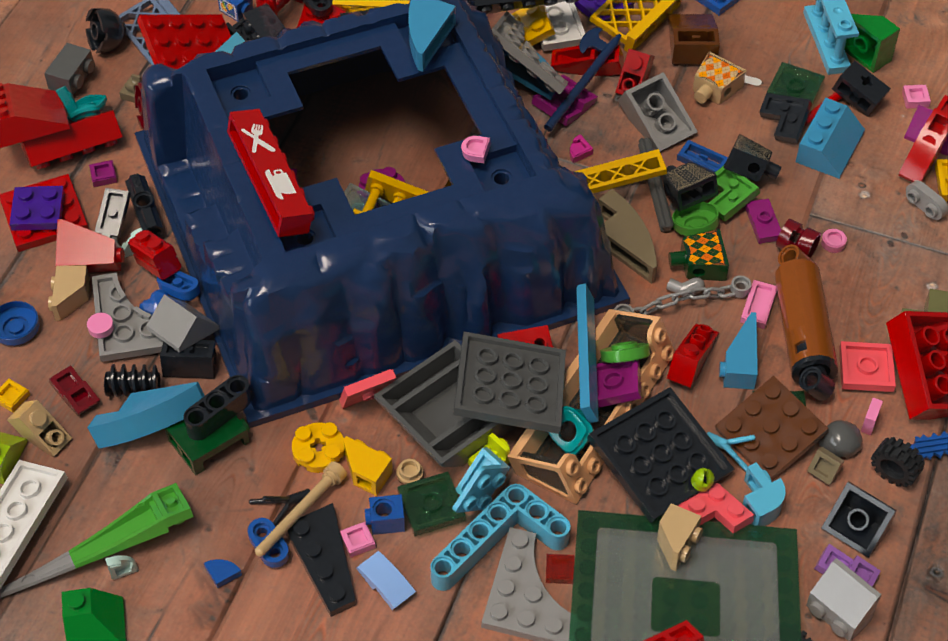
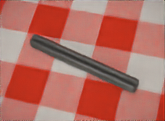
M650 138L639 139L640 154L654 150ZM661 176L647 179L660 230L662 232H671L674 224Z

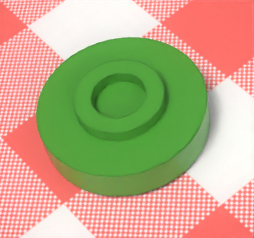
M701 202L683 211L676 209L672 216L675 231L684 236L715 230L719 225L717 208L706 202Z
M637 341L615 343L611 347L600 350L601 361L604 363H617L649 357L650 347L648 343H637Z

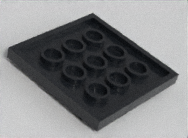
M671 387L594 430L587 437L590 444L650 523L663 517L671 503L679 505L701 492L696 490L691 483V477L696 470L700 468L710 469L714 473V484L731 475L735 470ZM704 476V481H703V483H705V484H706V476Z

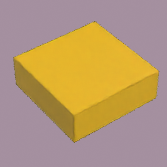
M8 379L0 387V406L14 413L30 396L29 390Z

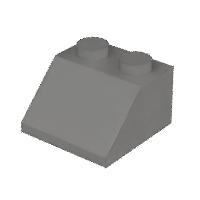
M836 558L810 592L806 606L815 617L821 618L830 625L835 634L844 637L848 641H852L871 622L882 594Z

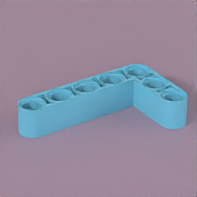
M512 484L433 559L430 566L431 583L434 588L440 591L451 589L508 533L509 528H513L517 523L528 532L536 533V538L552 550H563L569 544L570 522L525 486ZM512 500H519L521 502L515 503ZM535 515H536V516H540L541 518H538V519H537V518H533L532 516H535ZM499 517L502 518V520H495L494 518ZM559 531L563 534L558 535L554 534L553 532ZM477 535H483V536H485V537H484V538H476L475 536H477ZM459 553L467 554L463 557L457 556V554ZM441 571L448 572L447 575H440L438 573Z

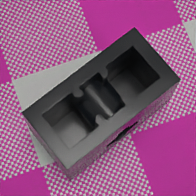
M855 60L840 75L832 87V90L867 117L883 101L891 89Z

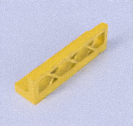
M657 149L574 172L584 173L588 180L589 189L592 193H597L667 174V169L660 150Z

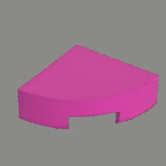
M581 134L573 139V143L570 146V159L573 163L593 155V148Z

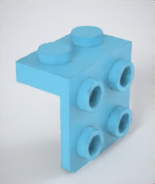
M488 447L480 450L455 489L460 495L452 507L456 513L485 509L491 503V496L494 491L506 480L505 475L510 467Z

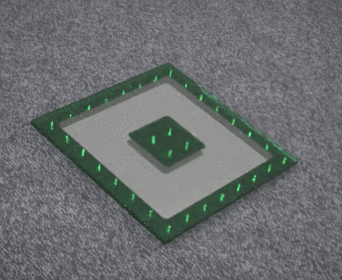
M578 510L569 641H644L686 620L704 636V641H801L797 529L747 525L733 534L720 522L707 521L700 526L703 529L701 538L697 544L693 543L691 545L692 550L687 562H681L677 570L674 571L670 569L657 540L659 522L662 517L650 523L646 516Z

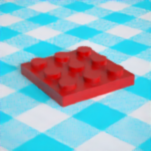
M69 174L25 186H63L65 196L62 219L88 229ZM14 190L0 194V201L8 225L10 223ZM57 229L11 231L18 252L57 241Z

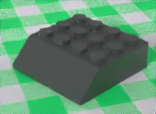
M456 340L374 395L378 403L441 467L464 466L468 463V458L488 444V435L494 433L498 438H503L517 428V426L453 415L461 345Z

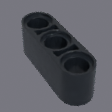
M234 375L189 407L183 415L189 438L197 441L207 438L248 407L252 400L248 379L242 375Z

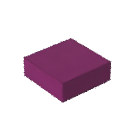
M113 160L89 165L94 187L117 183Z

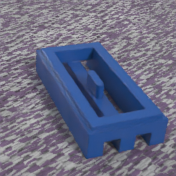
M690 140L686 142L677 154L678 161L684 164L693 162L713 173L723 167L728 158Z

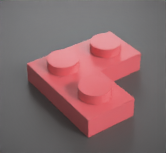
M719 483L712 485L708 491L700 492L677 505L700 515V526L715 517L733 534L751 524L754 520V514Z

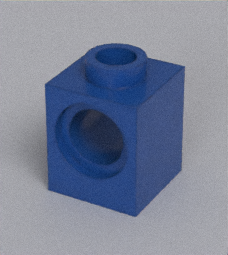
M402 494L369 497L370 508L365 509L366 525L372 526V535L405 532ZM383 513L389 514L388 516H380Z

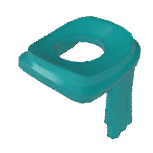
M66 85L56 90L67 110L68 120L73 122L83 117L98 115L106 106V95H87L75 102L72 93L68 91Z
M563 406L561 426L566 421L573 422L577 430L575 438L567 442L562 439L560 432L559 434L548 433L565 453L577 455L588 443L587 437L594 429L587 421L581 409Z

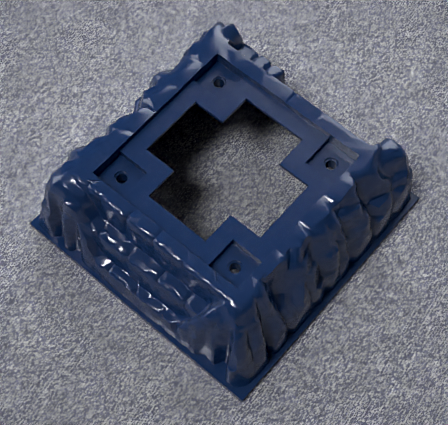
M440 0L456 6V24L423 72L417 69L410 49V2L409 4L395 3L380 8H370L366 15L358 11L351 12L339 18L325 20L323 24L313 20L305 21L298 28H285L278 34V37L267 36L236 45L231 54L224 51L197 54L193 60L179 69L160 63L148 67L144 72L141 80L144 130L135 132V138L190 276L198 280L201 289L198 299L206 317L219 325V330L212 333L229 378L234 375H242L249 381L252 400L249 406L242 410L249 429L338 400L345 386L390 369L394 371L395 380H397L454 340L461 345L464 332L497 337L501 333L548 325V329L552 330L578 321L577 285L586 283L594 298L595 315L607 312L609 309H614L619 304H630V297L613 268L611 243L606 234L603 213L597 199L589 189L587 177L584 173L570 171L566 167L559 165L558 157L551 150L547 139L543 136L534 118L525 108L523 99L515 88L512 72L506 68L504 51L498 36L493 34L486 13L476 10L477 7H475L474 0ZM445 69L481 134L478 136L490 138L491 145L485 162H472L463 157L461 145L464 140L434 148V152L452 184L451 186L356 215L337 178L303 187L305 199L314 210V221L311 222L309 233L278 237L227 133L230 112L260 109L264 119L269 120L304 110L299 96L324 91L332 86L353 82L381 72H393L397 81L401 82Z

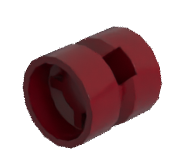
M788 219L779 233L776 247L783 249L787 245H796L811 258L820 242L821 233L810 227L803 229V224L793 219ZM797 235H799L797 242L794 243Z

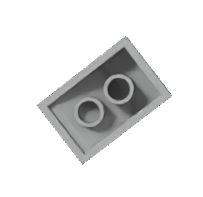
M664 72L625 91L618 99L629 121L645 138L651 139L655 150L659 149L661 152L698 132Z

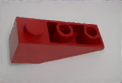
M695 324L675 350L666 379L691 388L698 378L719 332L713 330L708 325Z

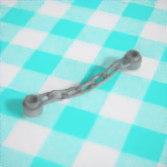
M740 275L732 279L731 285L720 288H691L659 297L644 307L632 308L628 304H619L614 310L632 313L639 311L640 314L648 315L658 309H664L677 304L679 301L688 299L728 298L732 296L744 298L750 292L751 281L746 276ZM726 289L731 290V293L724 294ZM704 291L703 295L694 296L695 292ZM710 291H717V294H711ZM688 294V296H684V297H680V298L678 297V296H680V295ZM672 297L673 302L662 305V300ZM623 318L626 326L632 323L633 320H637L631 318Z

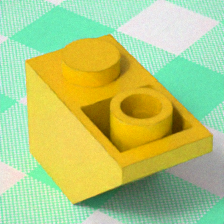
M346 436L343 439L344 453L353 485L377 496L393 473L392 458L384 451H376L368 447L361 440H353Z

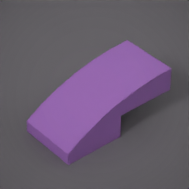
M831 544L824 549L814 567L815 570L824 574L831 563L837 558L872 587L881 572L858 555L852 559Z

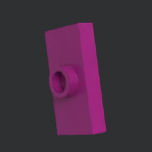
M769 198L750 201L746 204L745 209L758 244L777 241L781 228Z

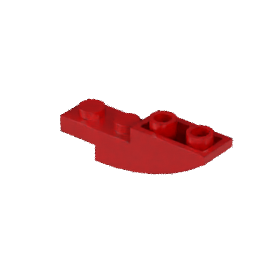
M944 95L938 107L932 111L913 144L898 176L910 182L916 180L923 181L948 138V96Z

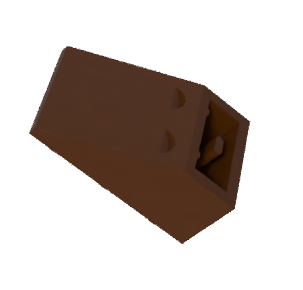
M668 14L672 64H702L709 52L718 56L720 47L719 32L712 14Z

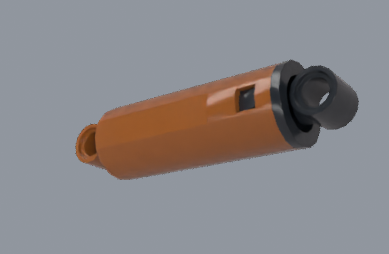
M791 244L780 251L778 255L780 266L775 272V282L791 376L807 393L816 400L822 401L833 394L835 383L832 379L838 374V364L822 279L817 264L800 248Z

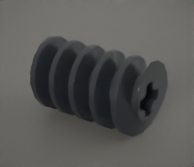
M112 364L110 371H107L104 377L106 397L111 396L112 392L116 397H120L122 393L129 397L133 392L161 388V376L157 365H153L151 372H148L147 366L143 364L141 372H138L136 364H133L131 371L128 372L125 364H122L120 371H117L116 365Z

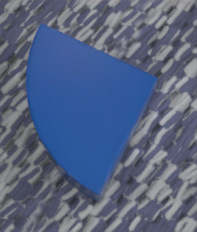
M215 559L203 563L217 589L242 575L240 568L227 560Z

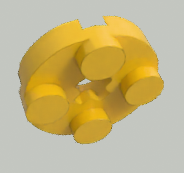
M331 422L311 423L301 426L295 431V437L292 440L293 458L298 465L306 467L307 471L323 473V470L331 462H338L341 458L343 459L345 455L344 437L337 429V426ZM315 444H323V445H324V446L321 448L322 451H316V448H312V447H313Z

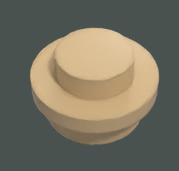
M414 459L403 460L397 467V478L406 485L416 484L423 477V468Z

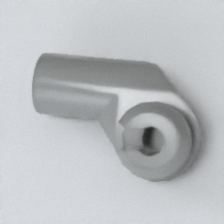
M671 278L666 289L677 293L691 288L704 287L705 284L701 278H692L683 283Z

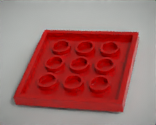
M222 14L139 15L137 19L154 65L161 63L179 69L193 60L197 54L215 52L231 37Z

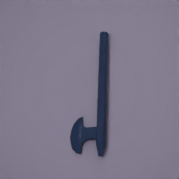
M593 28L583 35L579 44L582 54L589 48L596 49L601 53L544 125L546 131L551 132L602 67L618 46L621 34L616 35L609 43L599 38V33L603 28Z

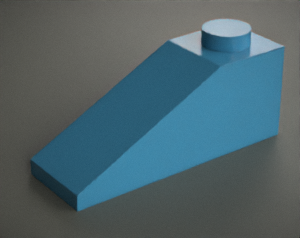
M756 312L750 313L726 351L724 362L719 363V377H723V388L753 390L755 388L758 375Z

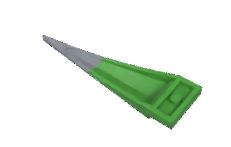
M177 483L152 492L112 523L71 550L29 574L1 587L0 598L168 533V527L182 524L187 519L193 517L191 508Z

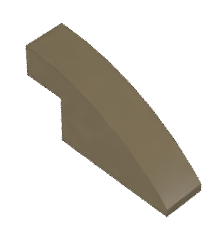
M610 189L599 199V205L604 220H606L605 230L611 243L612 255L652 284L655 281L657 261L650 233L635 209L621 195Z

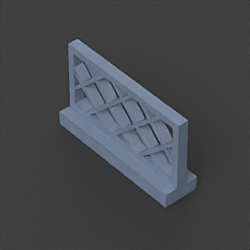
M143 0L118 15L122 22L129 18H135L133 24H125L126 35L151 66L154 63L149 50H145L147 45L144 38L135 37L136 31H141L137 19L139 15L180 14L169 0ZM153 5L152 13L143 12L145 8Z

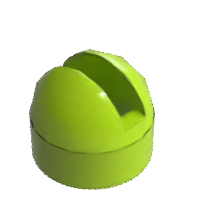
M706 468L696 470L691 477L692 486L701 492L708 491L714 484V473ZM704 476H706V484L703 483Z

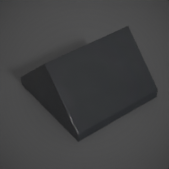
M848 481L821 528L865 556L870 557L890 530L897 510Z

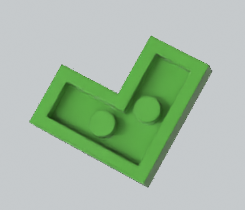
M721 167L715 172L718 190L721 193L711 200L709 204L717 208L719 218L726 222L759 195L760 190L757 185L744 176Z

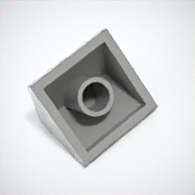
M165 294L146 325L148 331L178 352L219 330L218 324L186 302Z

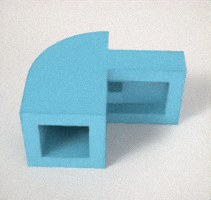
M756 462L747 466L744 481L752 492L744 496L743 505L754 514V520L751 524L758 530L777 519L781 512L786 492L782 479L779 478L771 482L768 472L762 470Z

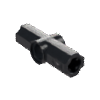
M138 173L130 175L125 184L127 190L131 193L130 199L142 231L149 230L160 237L165 231L146 177Z

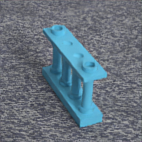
M816 0L815 5L804 6V16L827 74L843 73L851 65L844 50L846 39L858 37V29L845 0Z

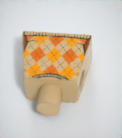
M709 52L694 77L693 90L696 92L694 94L695 100L701 104L705 103L708 99L717 104L723 103L744 86L746 70Z

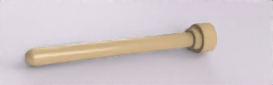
M333 461L323 470V479L255 548L257 556H264L330 486L339 485L347 477L346 470L339 463Z

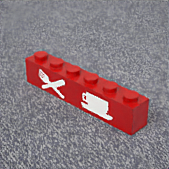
M260 109L230 112L227 133L278 237L309 233L311 222L314 221V210L311 205H308L302 187H299L296 181L295 172L290 170L284 152H281L277 137L272 134L268 120L264 119Z

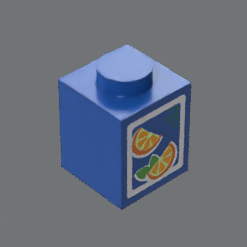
M218 0L219 11L237 22L244 17V12L254 9L252 0Z

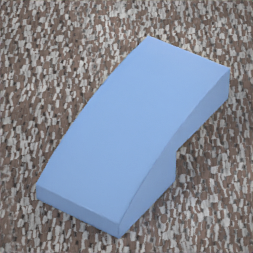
M379 551L356 568L372 590L376 589L392 610L416 592L398 569Z

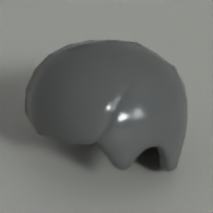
M838 420L827 425L829 433L818 442L820 448L824 447L838 457L850 459L861 450L863 439L860 430L855 424Z

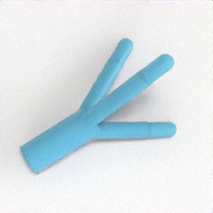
M711 432L707 433L717 447L725 450L743 470H747V464L731 448V444L755 440V435L725 439Z

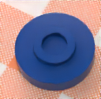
M12 301L0 306L1 344L9 346L20 345L28 342L36 335L39 330L40 321L37 311L32 305L22 301Z

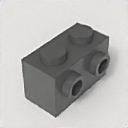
M66 43L44 73L48 89L56 91L66 85L68 91L73 96L82 87L89 73H92L94 70L95 62L91 50Z

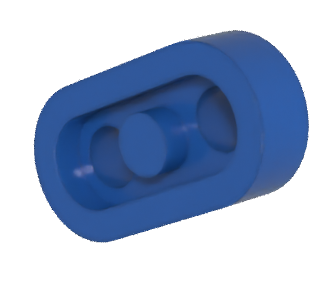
M177 271L165 280H161L158 277L156 279L159 289L180 300L191 301L201 291L198 280L181 271Z
M257 518L249 524L248 537L254 548L275 528L271 520ZM261 533L267 534V535L264 536V537H259V536H258V535L261 534ZM283 537L264 556L260 557L268 567L278 568L288 561L289 549ZM275 553L280 554L278 557H271Z

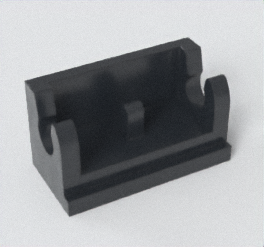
M200 340L181 352L176 351L163 341L160 353L163 377L214 379V364L217 363L215 340Z

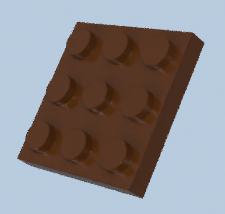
M774 375L715 425L716 430L725 439L755 435V440L731 445L750 464L757 462L762 470H766L771 478V482L829 433V428Z

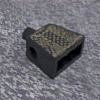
M739 134L723 168L759 182L763 174L776 180L782 166L770 161L773 153L771 150Z
M688 162L679 167L670 165L666 168L667 174L663 175L664 191L678 211H683L719 195L715 173L693 162Z

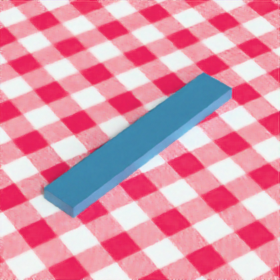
M584 283L577 285L580 409L587 421L594 423L599 421L594 298L587 284Z

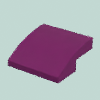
M564 74L561 76L568 81V84L561 94L555 92L551 100L539 93L533 96L531 103L550 116L553 115L577 84ZM584 88L559 122L565 126L571 124L597 101L598 96Z

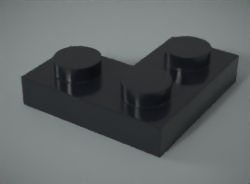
M766 93L759 113L761 117L779 120L774 133L775 140L798 144L812 103L810 99Z

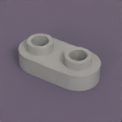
M916 180L906 187L908 201L915 204L929 218L939 220L948 214L946 201L922 181Z

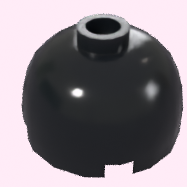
M91 8L88 11L86 21H90V28H86V36L90 49L92 51L97 50L96 53H107L118 48L122 43L123 37L126 35V25L118 14L107 8Z

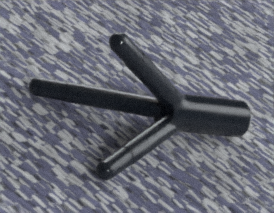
M307 488L288 496H263L260 499H250L249 504L285 503V506L273 521L276 527L290 507L298 504L310 492V489Z

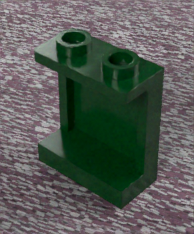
M234 416L207 438L198 441L189 438L187 435L184 419L165 428L168 441L195 476L205 471L203 465L205 460L239 440L244 445L249 443V426L243 418L238 419L237 416Z

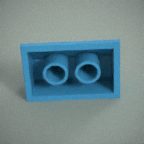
M828 98L824 99L799 144L796 163L840 179L865 132L864 127L847 105Z

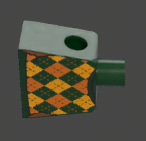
M720 229L685 236L682 238L680 251L669 252L668 254L670 267L683 266L687 279L727 280L729 262Z

